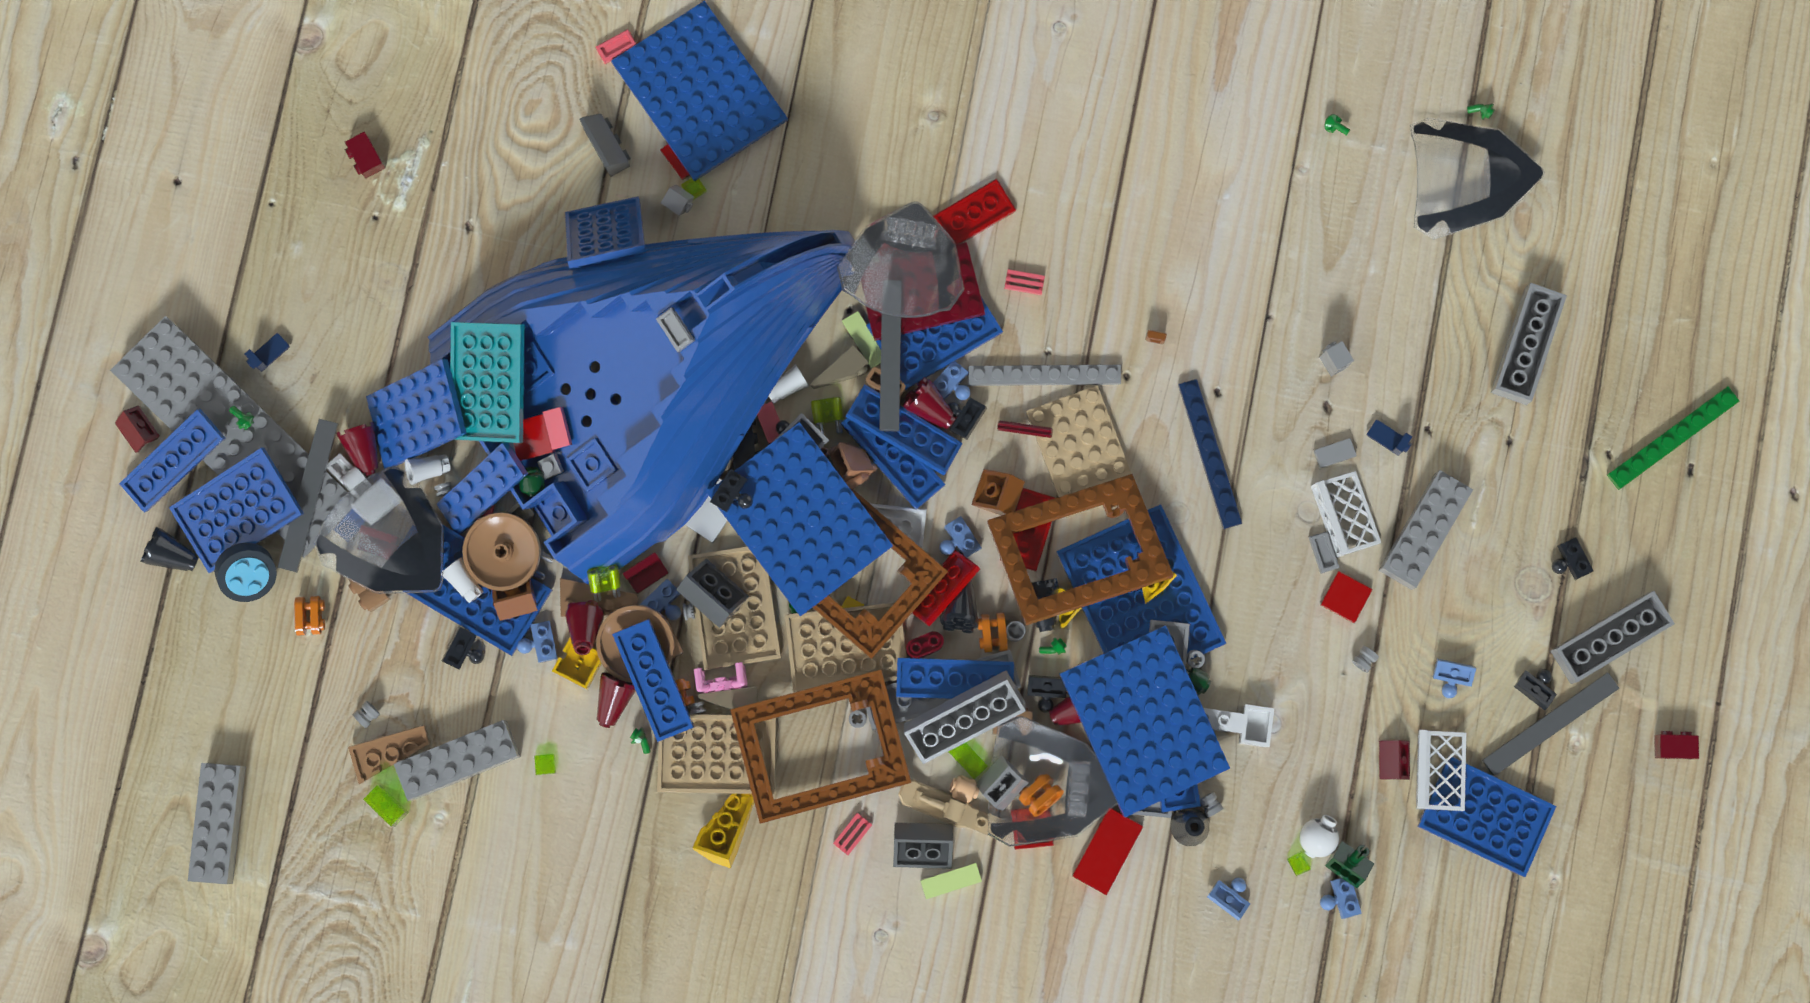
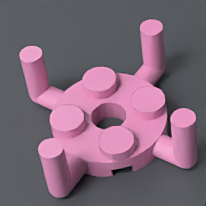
M743 662L735 663L737 676L729 677V680L726 677L715 678V682L705 679V671H702V668L694 669L696 690L703 694L747 688L745 665H743Z

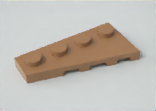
M560 578L561 617H565L567 605L571 602L595 601L591 585ZM600 587L601 601H599L596 592L597 603L604 611V616H609L615 610L624 606L638 605L637 594L620 591V597L617 595V598H615L613 589Z
M425 725L349 746L348 749L358 783H363L430 744Z

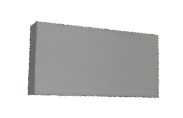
M674 308L668 309L656 318L677 352H681L695 341Z
M1351 438L1314 450L1320 469L1357 456Z
M1328 531L1308 537L1320 574L1340 568Z

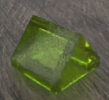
M1302 851L1287 858L1296 876L1311 870Z

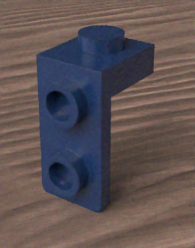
M276 333L256 352L249 349L244 353L248 358L246 362L253 370L257 368L263 372L287 351L290 345L280 334Z
M1379 420L1374 421L1366 434L1369 438L1397 456L1402 452L1406 453L1412 445L1409 441L1413 436L1408 433L1401 435Z

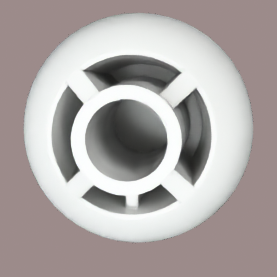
M1323 815L1321 819L1315 818L1304 824L1300 831V843L1307 856L1311 858L1326 857L1335 851L1339 843V833L1335 828L1337 824L1335 819L1328 815Z

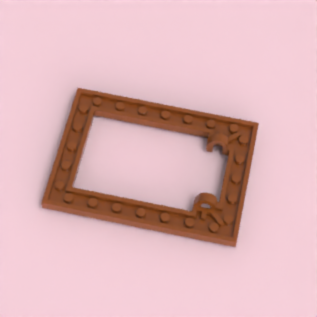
M1133 474L987 520L1025 625H1030L1173 578L1172 570ZM1103 505L1109 518H1116L1126 511L1142 551L1138 553L1137 558L1132 560L1131 556L1126 557L1127 571L1037 599L1013 536L1014 533Z
M852 489L851 491L893 545L891 549L905 560L897 572L900 575H904L911 585L879 621L866 609H863L854 618L829 595L812 608L872 659L948 571Z
M881 670L730 709L760 824L911 783ZM848 698L852 712L871 707L883 756L865 761L868 770L867 775L778 799L773 798L755 723Z

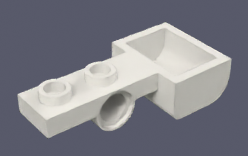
M338 454L328 463L326 469L357 499L351 504L352 509L371 528L400 504L399 497L383 480H378L372 486L356 467H353L341 454Z
M1245 704L1243 706V714L1203 708L1213 730L1240 733L1239 744L1270 747L1274 708Z

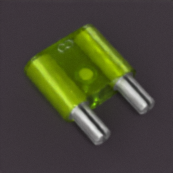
M841 397L811 401L813 423L820 431V424L821 433L824 434L823 424L835 422L836 432L839 434V421L840 432L843 433L841 423L844 417Z
M616 564L608 567H595L587 571L590 591L594 594L596 602H598L596 593L598 594L599 601H601L600 592L613 590L614 597L617 598V595L620 597L619 588L621 587V582Z

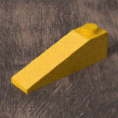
M731 794L721 809L714 813L707 825L700 829L692 847L693 850L713 863L731 868L754 805L752 794Z

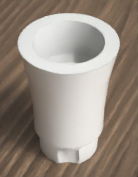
M796 364L781 375L769 394V398L773 403L809 387Z
M446 454L405 460V471L411 485L432 477L441 476L451 470Z
M462 558L456 560L441 573V576L462 597L464 596L469 603L484 592L479 583L467 571Z

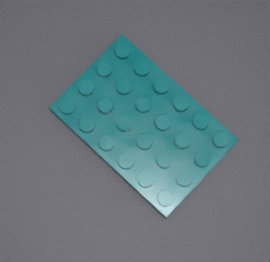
M451 322L450 370L467 434L454 440L523 443L524 324Z

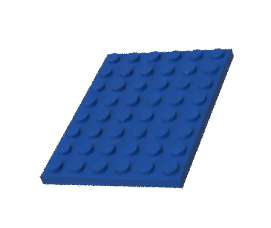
M705 0L611 60L614 68L694 182L788 121V117Z
M800 422L735 470V472L748 479L740 493H747L752 496V506L743 509L735 500L728 512L718 508L799 616H802L893 547ZM722 481L706 492L711 499Z
M1160 504L1147 510L1170 568L1177 576L1162 592L1146 604L1142 588L1082 607L1102 652L1106 653L1149 633L1150 620L1190 624L1187 653L1191 650H1198L1205 654L1227 644L1162 505ZM1129 519L1056 551L1073 588L1127 571L1126 557L1131 556L1132 560L1137 558L1138 553L1142 552Z
M1166 626L1059 673L1123 817L1132 815L1230 769Z

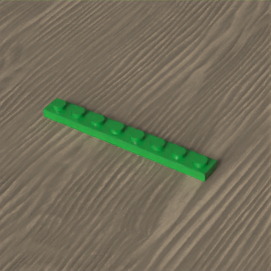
M1727 386L1607 474L1608 478L1620 490L1740 402L1739 399Z

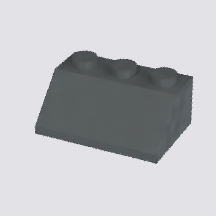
M596 114L579 119L610 177L630 167L628 161L631 158L626 149L622 151L619 146L622 142L617 133L613 135L610 129L613 126L608 117L604 119L602 114Z
M708 559L702 561L688 573L676 589L719 628L749 598L742 589Z
M894 824L893 867L952 869L953 824Z

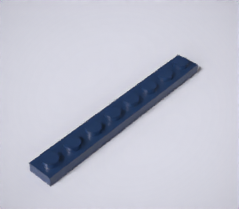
M1194 379L1180 383L1178 388L1222 528L1224 530L1241 525L1242 521L1198 381Z

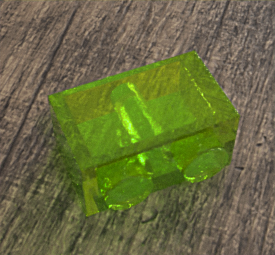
M376 785L363 799L391 827H395L409 813L381 785Z

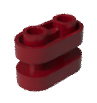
M931 631L908 642L906 653L910 658L917 659L933 654L942 648L944 643L943 636L937 631Z

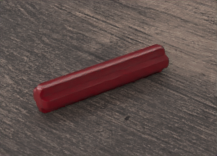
M1001 420L998 421L997 430L1047 438H1051L1053 435V428Z

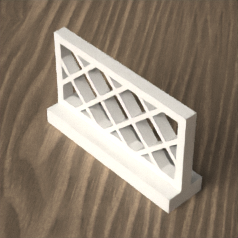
M1356 471L1323 480L1311 486L1336 558L1381 543ZM1352 477L1354 482L1352 489L1343 485L1346 478ZM1333 483L1338 486L1335 495L1329 492L1326 484ZM1341 488L1350 493L1347 501L1338 497ZM1353 495L1359 497L1361 501L1359 507L1350 503ZM1336 500L1345 504L1341 513L1335 510L1334 504ZM1347 507L1357 511L1353 519L1344 515ZM1359 513L1366 516L1367 522L1365 525L1356 521ZM1342 518L1351 522L1348 531L1341 527ZM1354 524L1363 529L1360 537L1351 533ZM1366 531L1372 533L1373 542L1369 543L1363 539ZM1349 536L1357 540L1356 546L1349 549L1347 544Z
M1419 730L1416 809L1465 811L1466 733ZM1431 735L1439 736L1444 743L1436 749L1431 744ZM1452 737H1462V745L1457 750L1448 742ZM1445 744L1454 752L1447 759L1438 751ZM1430 747L1434 750L1432 754H1430ZM1435 753L1444 761L1437 768L1430 763V757ZM1455 754L1461 759V765L1457 769L1448 762ZM1445 763L1453 770L1446 779L1438 771ZM1435 772L1443 780L1436 788L1430 783V776ZM1453 774H1456L1461 779V784L1456 789L1447 781ZM1444 783L1453 790L1446 798L1437 790ZM1429 786L1433 789V791L1430 792V793H1429ZM1461 787V792L1459 794L1457 790ZM1434 792L1443 800L1438 805H1429V796ZM1455 793L1460 798V807L1452 806L1447 799ZM1445 802L1448 806H1441V804Z

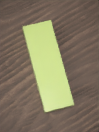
M857 311L842 320V323L872 369V367H877L881 364V349L876 341H874L865 321Z
M974 863L921 880L920 882L925 898L929 899L982 882L977 864Z

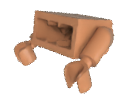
M839 443L837 446L831 447L830 450L825 447L821 449L828 460L829 456L831 457L836 471L851 490L866 482L871 473H875L877 470V465L869 460L864 449L854 447L848 443Z

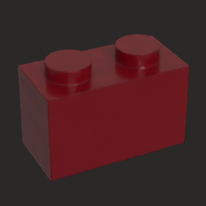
M365 131L345 141L347 148L344 150L349 159L353 158L356 162L353 166L358 175L362 174L367 179L385 169Z
M1661 731V734L1654 735L1655 759H1699V735H1692V732L1682 731L1680 735H1673V731Z

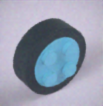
M249 542L235 544L223 551L218 557L214 569L221 592L229 599L238 602H250L265 596L274 586L277 576L276 567L270 553L264 547Z

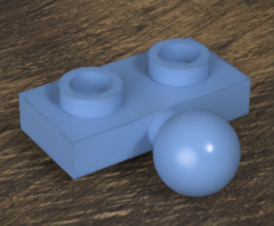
M953 361L933 382L944 400L953 390L956 397L960 400H966L970 396L969 387L959 385L969 373L956 361Z
M961 516L944 526L952 540H944L940 543L939 549L942 554H952L957 546L960 553L968 558L982 548Z
M668 579L640 604L650 607L659 613L665 609L666 616L670 620H677L681 615L680 608L676 605H671L680 593Z
M550 621L531 624L533 640L521 639L518 642V651L526 654L532 648H535L538 663L557 659Z
M1437 658L1432 677L1433 679L1447 681L1448 683L1442 687V694L1446 698H1454L1457 694L1455 684L1472 687L1476 667Z
M1242 878L1233 879L1231 889L1218 880L1207 898L1238 921L1250 906L1248 901L1238 895V893H1242L1246 889V882Z
M1343 878L1330 881L1334 897L1324 895L1320 899L1321 907L1324 910H1332L1337 904L1341 919L1362 914L1354 886Z

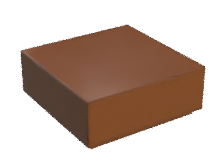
M1148 330L1145 340L1163 345L1167 334Z

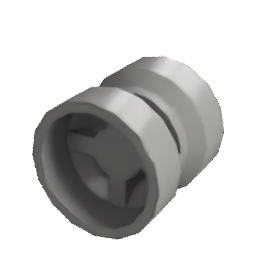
M1019 621L1009 623L1006 628L1009 640L1017 642L1023 638L1026 631L1023 623Z
M1363 646L1360 650L1361 655L1355 656L1352 663L1360 670L1368 673L1371 669V664L1376 662L1379 656L1370 648Z
M366 701L362 708L352 715L363 727L367 728L371 720L380 716V713L372 704Z
M1214 792L1200 799V807L1204 808V814L1207 818L1224 809L1222 804L1216 800L1217 796Z

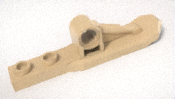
M914 779L911 780V783L902 785L898 795L902 805L948 824H953L955 827L970 828L1005 843L1007 836L1003 840L995 837L991 833L990 824H1005L1008 822L976 810L970 803L953 799L952 795Z

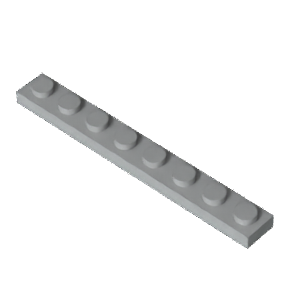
M1121 365L968 367L969 386L1121 385Z

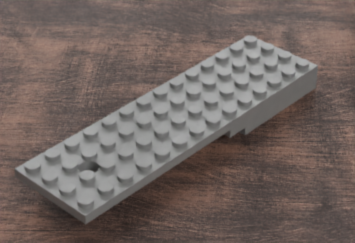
M165 316L110 370L173 432L197 409H201L225 436V439L203 459L217 475H220L258 449L264 447L293 496L297 499L309 454L171 319ZM235 406L244 414L250 412L254 416V423L246 430L244 428L239 429L236 424L239 419L229 412L230 407ZM327 471L325 472L302 555L303 558L317 546L316 542L319 535L321 534L326 537L352 510L351 504L356 501ZM289 524L276 531L284 540L286 539Z

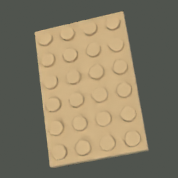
M1098 385L1026 411L1030 425L1053 428L1051 438L1035 436L1058 497L1131 474ZM1079 512V513H1076V514L1067 516L1066 518L1072 517V516L1077 515V514H1080V513H1082V512Z
M741 547L689 555L690 572L702 561L708 559L749 596L734 615L720 628L695 607L704 670L735 666V663L740 662L749 664L781 659L769 575L749 548Z
M894 603L844 609L854 618L863 609H866L879 621ZM817 611L806 612L802 616H799L798 613L785 615L793 692L877 670L882 671L884 682L897 681V658H906L903 624L877 654L870 659Z
M691 714L690 717L694 728L659 741L658 793L752 794L732 715ZM776 718L755 723L754 725L772 794H775Z

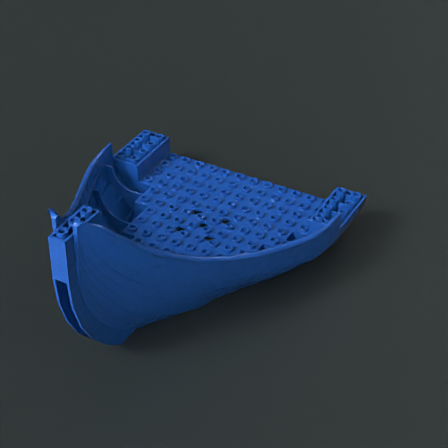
M842 230L766 232L645 244L646 252L638 256L629 255L619 260L611 259L600 264H587L582 268H569L567 257L554 259L518 273L487 289L428 336L430 365L441 359H448L450 366L451 322L524 324L523 420L542 415L547 410L563 407L572 445L555 449V452L520 461L524 468H539L538 461L557 454L564 472L545 480V489L534 497H529L527 493L521 492L519 482L511 489V492L523 510L534 508L551 534V537L544 541V544L553 558L589 585H591L589 571L597 570L599 583H602L600 576L604 574L609 577L608 567L616 566L618 571L655 543L664 542L682 528L704 504L709 496L706 492L718 482L779 378L816 324L843 290L844 286L841 277L850 276L853 270L845 257L856 241L849 231ZM670 308L676 310L695 340L681 352L676 351L656 318ZM594 361L600 364V370L597 373L591 370V363ZM565 383H568L571 387V392L568 395L562 392V386ZM590 388L596 392V397L593 400L587 397V390ZM615 393L621 396V402L618 405L612 402V396ZM586 415L592 419V424L589 427L584 426L582 422L583 417ZM479 441L488 456L503 443ZM508 442L509 445L511 446V448L513 449V451H514L515 454H516L514 444L511 443V442Z

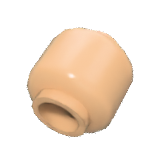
M959 775L957 778H953L949 792L952 794L953 799L970 803L973 798H977L979 788L977 787L976 780Z

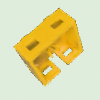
M569 638L563 649V652L567 653L564 659L558 658L552 672L588 690L602 663L598 657L597 650L593 648L587 655L577 654L572 646L571 638Z

